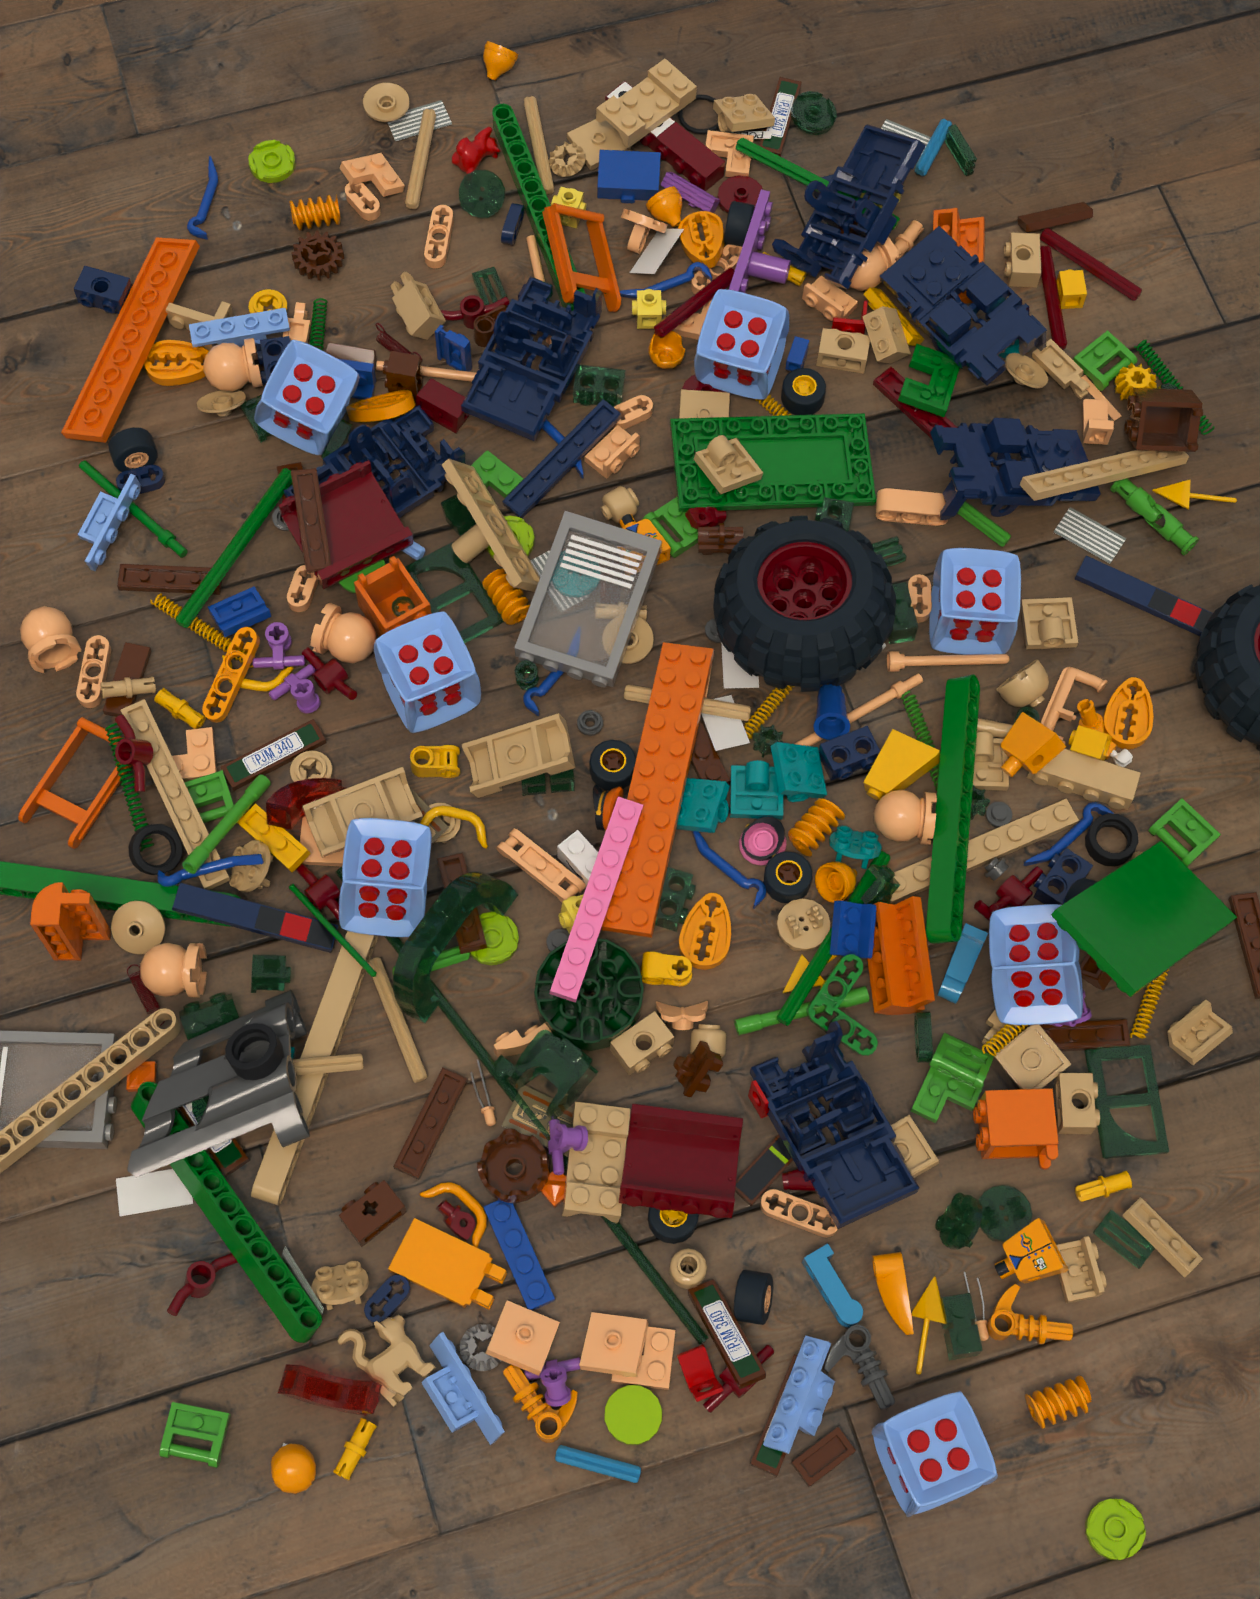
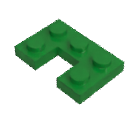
M916 344L909 367L930 374L931 378L929 384L926 385L906 377L898 401L944 417L960 367L947 354Z

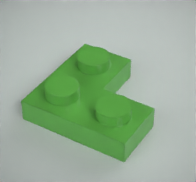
M488 450L471 465L475 468L486 488L488 486L492 487L504 498L524 480V478Z
M930 1067L911 1112L936 1123L946 1100L972 1111L984 1084L981 1089L972 1086L973 1083L940 1067H937V1069Z

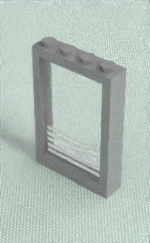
M565 511L514 647L515 656L526 664H533V662L541 664L548 671L557 672V670H560L577 680L585 678L591 680L594 685L599 687H613L660 557L662 541Z
M0 1030V1131L118 1041L116 1035L112 1033ZM122 1055L117 1056L114 1064H117V1059H121ZM98 1072L94 1074L91 1082L100 1081L104 1073ZM114 1086L35 1147L108 1149V1141H112L114 1135V1126L110 1124L111 1113H115L117 1107L116 1096H113ZM81 1090L72 1091L69 1094L68 1100L77 1099L80 1096ZM57 1108L49 1109L46 1112L45 1118L54 1117L57 1113ZM27 1126L23 1130L22 1136L30 1135L34 1130V1126ZM4 1144L2 1146L10 1147V1144Z

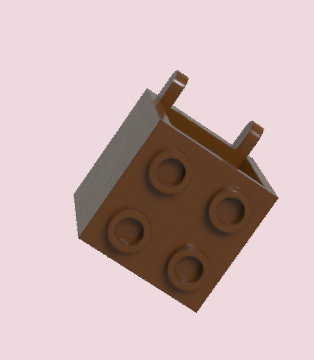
M1133 388L1132 395H1129L1127 401V409L1130 410L1129 420H1125L1124 433L1127 434L1129 441L1136 450L1196 452L1199 446L1197 438L1200 418L1203 416V403L1193 390Z

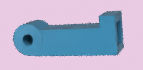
M965 923L961 938L957 942L937 996L954 1004L957 1003L986 940L987 932Z
M826 1244L804 1257L802 1264L838 1323L845 1328H850L860 1322L863 1316V1308L858 1301L850 1297L830 1264L829 1259L832 1258L834 1252L829 1244Z

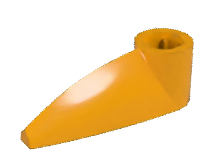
M901 1252L873 1255L874 1276L885 1307L900 1329L906 1335H913V1323Z

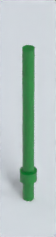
M83 460L79 464V468L109 495L118 499L121 491L91 464ZM134 502L131 503L129 512L158 537V541L164 547H169L181 558L186 556L188 550L176 540L174 534L169 530H164Z

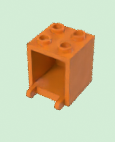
M395 556L389 558L388 564L364 576L363 573L357 575L358 580L354 582L358 606L366 618L370 620L379 637L396 627L431 614L430 603L399 558L396 559Z
M1053 1088L988 1090L984 1092L981 1099L977 1102V1107L973 1109L974 1123L979 1126V1134H976V1149L981 1151L982 1159L1038 1158L1039 1167L1043 1170L1048 1169L1051 1166V1160H1055L1058 1157L1059 1144Z

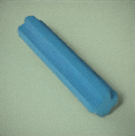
M946 119L940 120L915 166L916 174L921 176L927 174L951 130V121Z
M563 1445L558 1446L555 1455L557 1462L633 1483L639 1481L641 1474L639 1466Z

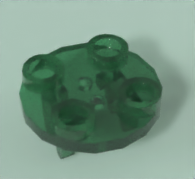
M475 170L467 174L461 181L459 200L462 209L477 218H488L496 214L503 207L506 198L505 187L502 180L495 173L488 170Z
M1006 1185L994 1186L985 1191L976 1203L975 1214L977 1223L983 1233L992 1241L1006 1242L1031 1223V1205L1025 1195L1014 1187Z
M957 1193L954 1195L945 1213L938 1217L935 1228L940 1231L941 1241L948 1248L961 1249L965 1246L970 1248L973 1244L972 1239L978 1232L980 1224L987 1225L990 1220L984 1217L985 1214L982 1212V1206L978 1199L971 1195Z

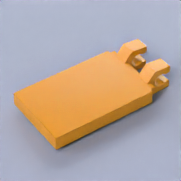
M416 1218L413 1219L388 1268L389 1272L402 1275L408 1281L464 1308L466 1305L470 1306L471 1302L488 1310H490L495 1299L494 1296L478 1289L484 1276L500 1284H503L507 1276L505 1269L491 1263L493 1258H491L489 1253Z

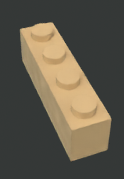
M1064 749L1036 774L1028 772L1027 778L1033 780L1038 785L1056 787L1063 793H1075L1083 796L1086 800L1100 801L1117 810H1128L1133 801L1141 773Z

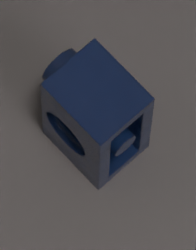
M84 266L74 286V292L78 303H81L83 306L103 309L107 313L119 314L132 288V284L128 277Z

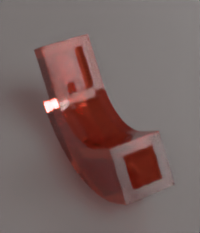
M312 778L290 783L277 790L266 801L267 824L292 830L297 822L305 816L302 810L303 805L347 788L342 787V780L331 778Z
M286 1364L278 1393L313 1405L366 1416V1414H374L379 1402V1393L382 1385L373 1381L345 1379L302 1365Z

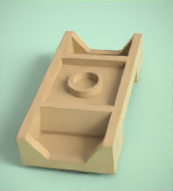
M663 59L648 70V77L618 99L613 95L596 108V121L600 123L606 120L619 132L624 146L629 148L696 99L697 86L668 60Z
M559 713L462 744L463 751L470 762L473 778L470 792L477 798L502 791V786L546 772L554 775L575 768L567 723Z
M403 767L302 806L322 858L344 849L346 834L351 820L380 818L414 822L423 817L421 810L414 800Z
M575 1102L571 1127L575 1128L577 1125L585 1126L588 1131V1143L583 1151H575L573 1148L569 1149L562 1216L568 1217L581 1213L603 1216L611 1222H619L622 1204L619 1203V1195L629 1131L630 1108Z

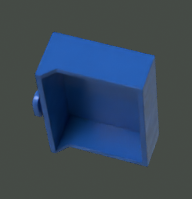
M600 150L597 198L621 199L622 203H634L635 200L648 201L659 192L661 152Z

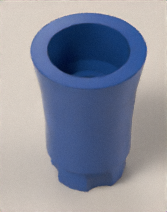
M823 685L818 691L817 712L813 727L815 733L826 740L847 734L850 730L845 695L840 685Z

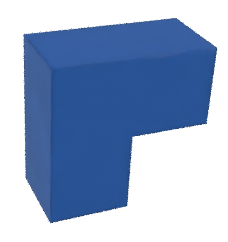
M794 337L786 361V370L792 371L804 367L810 340Z

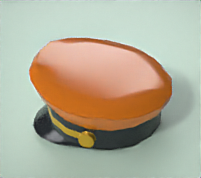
M594 785L593 803L597 830L606 831L617 798H623V789L621 787L613 788L610 791H602L598 785Z

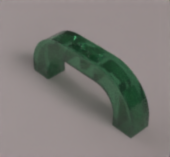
M469 872L456 878L444 889L406 940L395 965L393 975L394 995L399 1007L406 1015L426 1023L441 1002L430 987V974L436 959L468 915L478 905L481 904L484 908L503 916L518 896L511 885L483 872Z

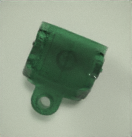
M541 1030L519 1057L516 1065L502 1054L494 1062L496 1065L494 1071L505 1080L510 1077V1084L515 1089H520L540 1075L545 1076L558 1088L557 1094L546 1111V1115L552 1120L561 1116L579 1098L598 1073L590 1065L593 1060L566 1038L560 1040L548 1030Z

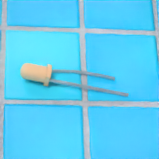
M477 1059L489 1106L484 1107L475 1085L473 1073L470 1072L477 1098L482 1106L481 1113L484 1114L486 1124L493 1126L496 1124L495 1109L490 1104L479 1059Z
M964 1272L978 1339L986 1341L989 1338L986 1326L988 1322L984 1317V1301L980 1282L977 1278L983 1304V1320L977 1321L966 1273Z

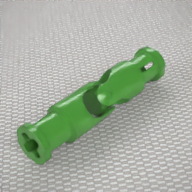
M1128 478L1114 482L1110 490L1113 493L1117 492L1125 499L1126 505L1134 512L1142 515L1145 521L1168 542L1172 541L1181 549L1182 555H1186L1198 543L1199 538L1197 536L1193 537L1183 528L1184 525L1165 508L1157 504L1142 487L1138 488ZM1163 515L1166 520L1164 527L1155 523Z

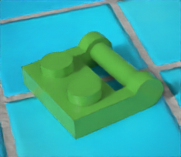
M1107 330L1077 354L1073 361L1084 370L1083 373L1093 381L1096 388L1103 391L1109 386V382L1118 376L1120 369L1123 367L1127 368L1131 363L1135 365L1137 357ZM1117 355L1122 359L1105 374L1099 372L1101 368Z
M677 497L656 511L648 513L643 518L649 519L671 548L670 555L673 558L698 543V530L691 527L685 516L686 512H679ZM660 520L666 523L679 538L680 542H676L659 523Z
M223 770L184 782L196 808L221 800L225 802L224 806L200 813L203 823L224 817L234 806Z
M1183 798L1148 830L1153 836L1157 835L1174 851L1187 867L1221 835ZM1169 824L1194 849L1189 852L1164 826Z
M944 1033L929 1066L936 1069L940 1067L973 1083V1087L981 1089L994 1057L988 1053L983 1054L982 1050Z
M172 1402L159 1456L169 1458L171 1455L206 1462L208 1466L218 1468L231 1414ZM179 1435L213 1442L211 1451L174 1444V1436Z

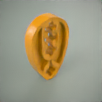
M708 211L689 214L680 222L678 229H684L679 236L682 249L693 263H704L710 269L718 263L724 249L722 220L718 215ZM697 223L702 224L705 236L704 241L700 239Z
M162 340L153 344L144 366L148 377L159 385L174 386L187 384L206 377L203 371L204 365L201 364L209 351L201 346L193 347L190 342ZM155 360H159L156 366L152 365L155 363ZM167 360L172 361L169 366H165ZM179 360H183L184 362L178 366Z
M400 390L352 403L346 407V411L350 421H380L407 413L415 407V401L411 391Z
M1131 677L1124 681L1111 696L1103 714L1105 733L1111 735L1112 741L1121 749H1134L1141 746L1148 739L1153 728V705L1150 694L1141 679ZM1131 686L1135 687L1136 694L1133 696L1132 700V694L1130 690ZM1130 709L1131 714H1133L1129 721L1131 726L1127 732L1128 739L1124 740L1121 734L1125 728L1123 722L1127 717V712L1125 711Z
M717 893L706 894L694 905L683 923L679 936V952L681 956L690 960L694 968L701 970L715 968L728 955L731 940V921L729 911L722 896ZM711 901H715L717 908L712 911V916L709 917L708 905H710ZM710 926L712 932L709 933L708 943L712 945L706 946L705 956L707 957H704L703 961H699L698 956L694 954L700 953L701 944L697 943V941L701 942L704 934L700 929Z

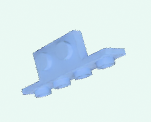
M286 308L189 324L193 347L216 343L218 345L221 343H235L242 347L245 345L244 339L254 338L257 350H261L260 340L267 339V334L290 331Z
M130 474L118 499L100 491L78 533L80 539L93 544L85 559L86 564L93 571H96L98 565L103 564L108 546L116 540L119 525L128 517L129 506L140 494L141 484L133 474Z
M442 1332L438 1334L429 1346L443 1369L428 1376L421 1383L452 1433L475 1420L491 1445L505 1432L502 1428V1422L489 1407L483 1391L478 1389L471 1378V1372L460 1360L454 1344Z
M805 1335L763 1443L765 1447L789 1454L798 1429L805 1434L815 1436L835 1383L833 1379L821 1371L831 1346L830 1342Z

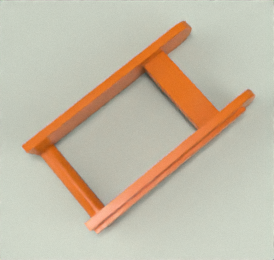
M557 203L545 207L542 213L563 301L565 303H573L577 287L589 290L597 288L604 294L608 311L617 312L621 305V296L603 227L604 215ZM559 214L587 220L586 224L599 277L573 272Z
M83 717L78 720L77 727L20 810L18 820L25 824L32 818L38 807L42 806L77 824L68 840V846L73 849L80 845L121 783L119 781L121 777L118 776L119 772L116 766L87 811L49 792L89 732L110 743L108 741L109 737L106 735L108 732L105 731V728ZM117 736V737H113L111 740L118 739V738H123V737ZM132 765L122 767L119 770L131 768Z

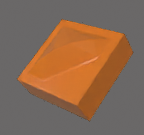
M143 1062L127 1075L126 1090L128 1092H137L139 1086L144 1082L156 1083V1062Z
M552 1171L549 1174L547 1183L540 1192L555 1208L564 1201L566 1176L564 1174L555 1175Z

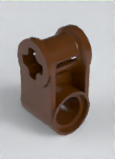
M500 305L475 319L474 341L478 346H487L494 333V324L497 316L501 311H506L507 305Z

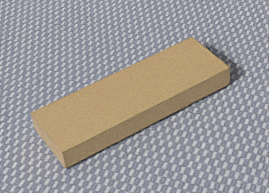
M1141 1197L1122 1215L1184 1278L1203 1260Z

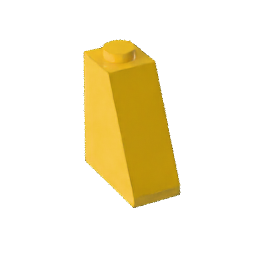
M892 729L863 782L867 795L879 801L890 791L905 790L939 764L940 750Z

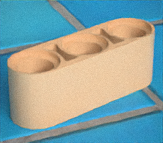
M884 488L877 492L875 515L879 520L941 526L948 522V520H940V511L946 504L942 493Z

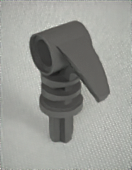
M853 1325L832 1347L825 1361L824 1370L829 1373L843 1356H849L853 1364L860 1367L857 1373L863 1374L865 1377L860 1382L862 1387L869 1386L881 1410L889 1408L895 1404V1400L884 1379L889 1374L887 1370L879 1369L878 1366L881 1364V1361L874 1358L877 1352L871 1351L869 1348L871 1335L868 1329L862 1325ZM851 1334H859L863 1338L864 1345L862 1347H854L849 1341V1336Z

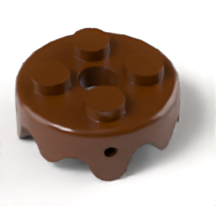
M509 1128L503 1130L499 1137L485 1144L481 1160L477 1162V1170L484 1187L494 1198L507 1203H520L535 1197L543 1189L549 1177L550 1163L545 1148L535 1136L524 1135L515 1129ZM513 1163L522 1165L521 1172L516 1175H511L507 1172L508 1167Z

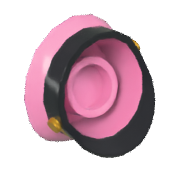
M762 817L746 825V829L742 832L739 839V850L743 857L750 863L760 866L767 865L774 855L784 852L786 849L785 829L782 823L774 817Z

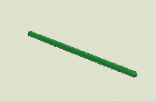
M291 884L289 889L366 972L371 977H376L377 972L294 884Z

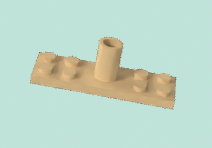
M452 459L446 460L442 464L446 472L445 477L456 488L458 492L457 498L467 507L476 522L472 528L452 543L455 554L464 563H469L490 546L494 552V560L499 566L503 567L507 574L506 580L514 588L535 592L540 576L475 468Z

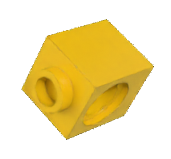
M1068 269L1059 271L1057 286L1061 309L1083 308L1087 296L1083 270Z
M1078 725L1077 730H1073L1069 738L1070 750L1105 761L1112 736Z

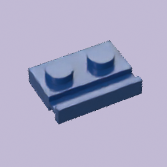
M439 325L435 330L437 358L440 361L442 358L445 359L447 365L456 370L470 372L472 369L470 341L460 333L456 334L451 330L448 332L444 331V327Z
M251 587L208 607L210 615L222 631L224 637L236 633L240 628L250 627L271 617L269 608L266 607L265 602L255 587Z

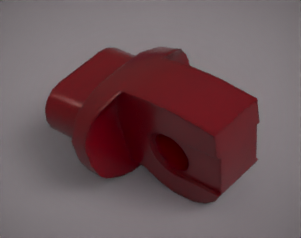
M708 506L690 508L685 513V516L691 527L698 530V527L719 526V523H723L726 520L727 514L725 510L717 511L715 507Z
M443 1200L436 1210L444 1216V1223L458 1237L465 1241L468 1240L475 1228L474 1218L469 1213L462 1212L460 1210L461 1206L458 1204L453 1207L447 1200ZM461 1219L465 1220L466 1225L464 1227L460 1226Z

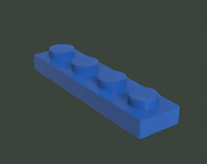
M497 1200L484 1206L487 1218L527 1309L534 1311L554 1302V1295L513 1203Z

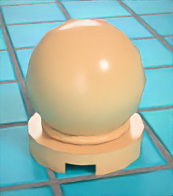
M889 237L884 245L876 243L871 253L863 250L862 254L868 259L861 266H858L851 279L850 288L866 291L869 287L875 288L881 283L880 275L896 262L895 258L899 257L897 249Z
M254 338L244 339L245 345L242 347L235 343H221L211 348L205 356L203 371L212 386L221 391L241 389L247 382H252L253 388L263 386L259 366L254 364V360H258Z
M332 603L326 604L321 613L325 614L321 625L315 624L310 643V646L314 647L312 651L323 655L329 650L331 655L339 661L352 664L369 657L374 649V642L376 640V631L370 620L358 613L348 612L342 614L340 606Z
M42 606L31 610L24 617L20 627L21 640L29 651L28 660L35 671L44 673V669L55 667L57 672L70 667L78 660L77 654L81 652V647L78 640L72 636V624L64 612L56 608Z
M906 790L890 791L878 801L873 813L874 823L878 831L886 838L896 842L909 841L917 836L920 844L931 845L936 822V813H932L933 803L937 802L936 793L924 792L923 797L919 799L913 792Z
M172 943L154 946L145 953L140 963V978L142 982L155 995L169 997L179 995L186 990L188 997H200V995L204 994L207 972H202L201 959H207L204 944L190 943L187 950L180 945Z

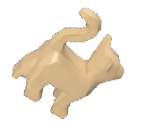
M401 1315L388 1317L380 1323L378 1321L374 1322V1328L380 1338L388 1342L390 1346L373 1359H368L364 1356L366 1341L364 1335L358 1330H345L338 1337V1344L340 1345L350 1340L354 1342L352 1357L357 1367L364 1370L377 1384L380 1393L393 1408L413 1389L409 1382H402L399 1377L407 1367L424 1378H427L436 1369L434 1364L431 1362L425 1363L421 1359L416 1345L405 1335V1320Z

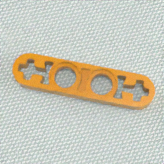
M250 627L240 628L235 633L204 701L202 711L211 722H222L228 716L259 647L260 637ZM249 634H250V637H251L253 640H252L251 643H250V642H247V643L245 644V643L242 641V638H243V637L247 638V637L249 636ZM237 648H239L240 650L244 649L247 652V655H245L241 651H238ZM235 657L243 659V665L239 669H232L230 667V662ZM225 680L232 681V689L227 693H222L219 688L220 684ZM219 695L221 698L226 699V701L224 702L221 699L219 701L215 696ZM218 705L221 711L220 713L215 712L213 715L210 708Z

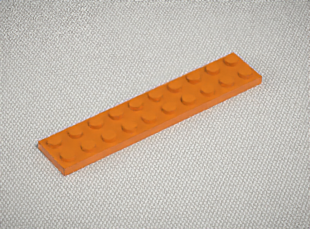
M156 237L61 431L65 438L107 442L168 313L165 310L169 303L174 302L200 246L196 240Z

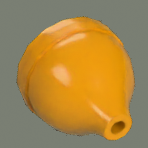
M489 41L484 46L483 60L487 69V78L496 81L500 75L508 72L514 66L519 54Z
M672 186L652 196L647 201L646 207L655 219L666 222L672 227H677L681 222L682 196L677 188Z
M829 862L820 866L815 875V885L819 894L828 902L833 903L834 901L847 899L855 889L857 871L843 862Z

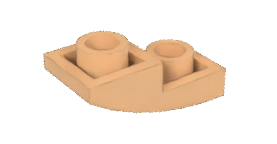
M544 1023L540 1027L535 1025L528 1029L523 1038L517 1030L512 1033L505 1032L496 1039V1044L493 1045L494 1053L497 1057H507L533 1050L552 1039L551 1030Z

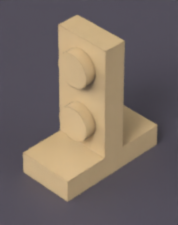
M223 301L215 316L173 303H169L165 310L168 313L169 324L177 329L190 330L189 324L234 317L231 304ZM218 344L204 345V347L210 351L213 346Z

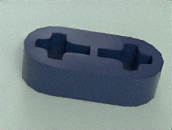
M511 204L502 229L501 243L515 244L524 217V205Z
M147 465L121 472L116 478L117 487L122 491L130 474L135 475L141 484L140 494L158 490L165 483L163 471L157 465ZM155 474L156 480L151 481L150 475Z
M394 1275L382 1284L365 1304L364 1312L369 1322L374 1324L375 1321H378L380 1323L386 1318L391 1317L410 1295L411 1288L408 1280L402 1275ZM402 1282L404 1284L402 1286L404 1293L402 1295L396 1293L389 1299L388 1296L393 1291L391 1285L393 1283L399 1285ZM386 1301L387 1303L382 1308L384 1315L382 1317L379 1315L372 1317L373 1311L371 1307L373 1305L379 1307Z

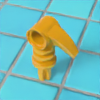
M1017 1284L1011 1286L1000 1297L986 1325L989 1336L995 1340H1005L1010 1335H1016L1017 1340H1021L1023 1336H1026L1027 1341H1032V1338L1036 1337L1038 1344H1044L1046 1339L1071 1341L1073 1337V1326L1071 1324L1049 1322L1046 1315H1039L1038 1320H1034L1033 1315H1029L1028 1319H1024L1023 1314L1014 1313L1011 1306L1020 1289V1286ZM1001 1318L1005 1320L1008 1325V1331H999L995 1326V1319Z
M509 1365L503 1371V1375L516 1393L512 1398L515 1403L522 1402L521 1410L522 1412L528 1411V1421L533 1419L536 1423V1434L541 1441L546 1443L555 1442L559 1439L562 1431L573 1416L577 1403V1392L572 1389L570 1401L562 1405L560 1409L554 1410L550 1405L542 1402L543 1394L538 1395L536 1393L539 1388L538 1383L534 1382L531 1384L521 1368ZM546 1420H552L557 1424V1430L552 1435H545L540 1430L542 1423Z

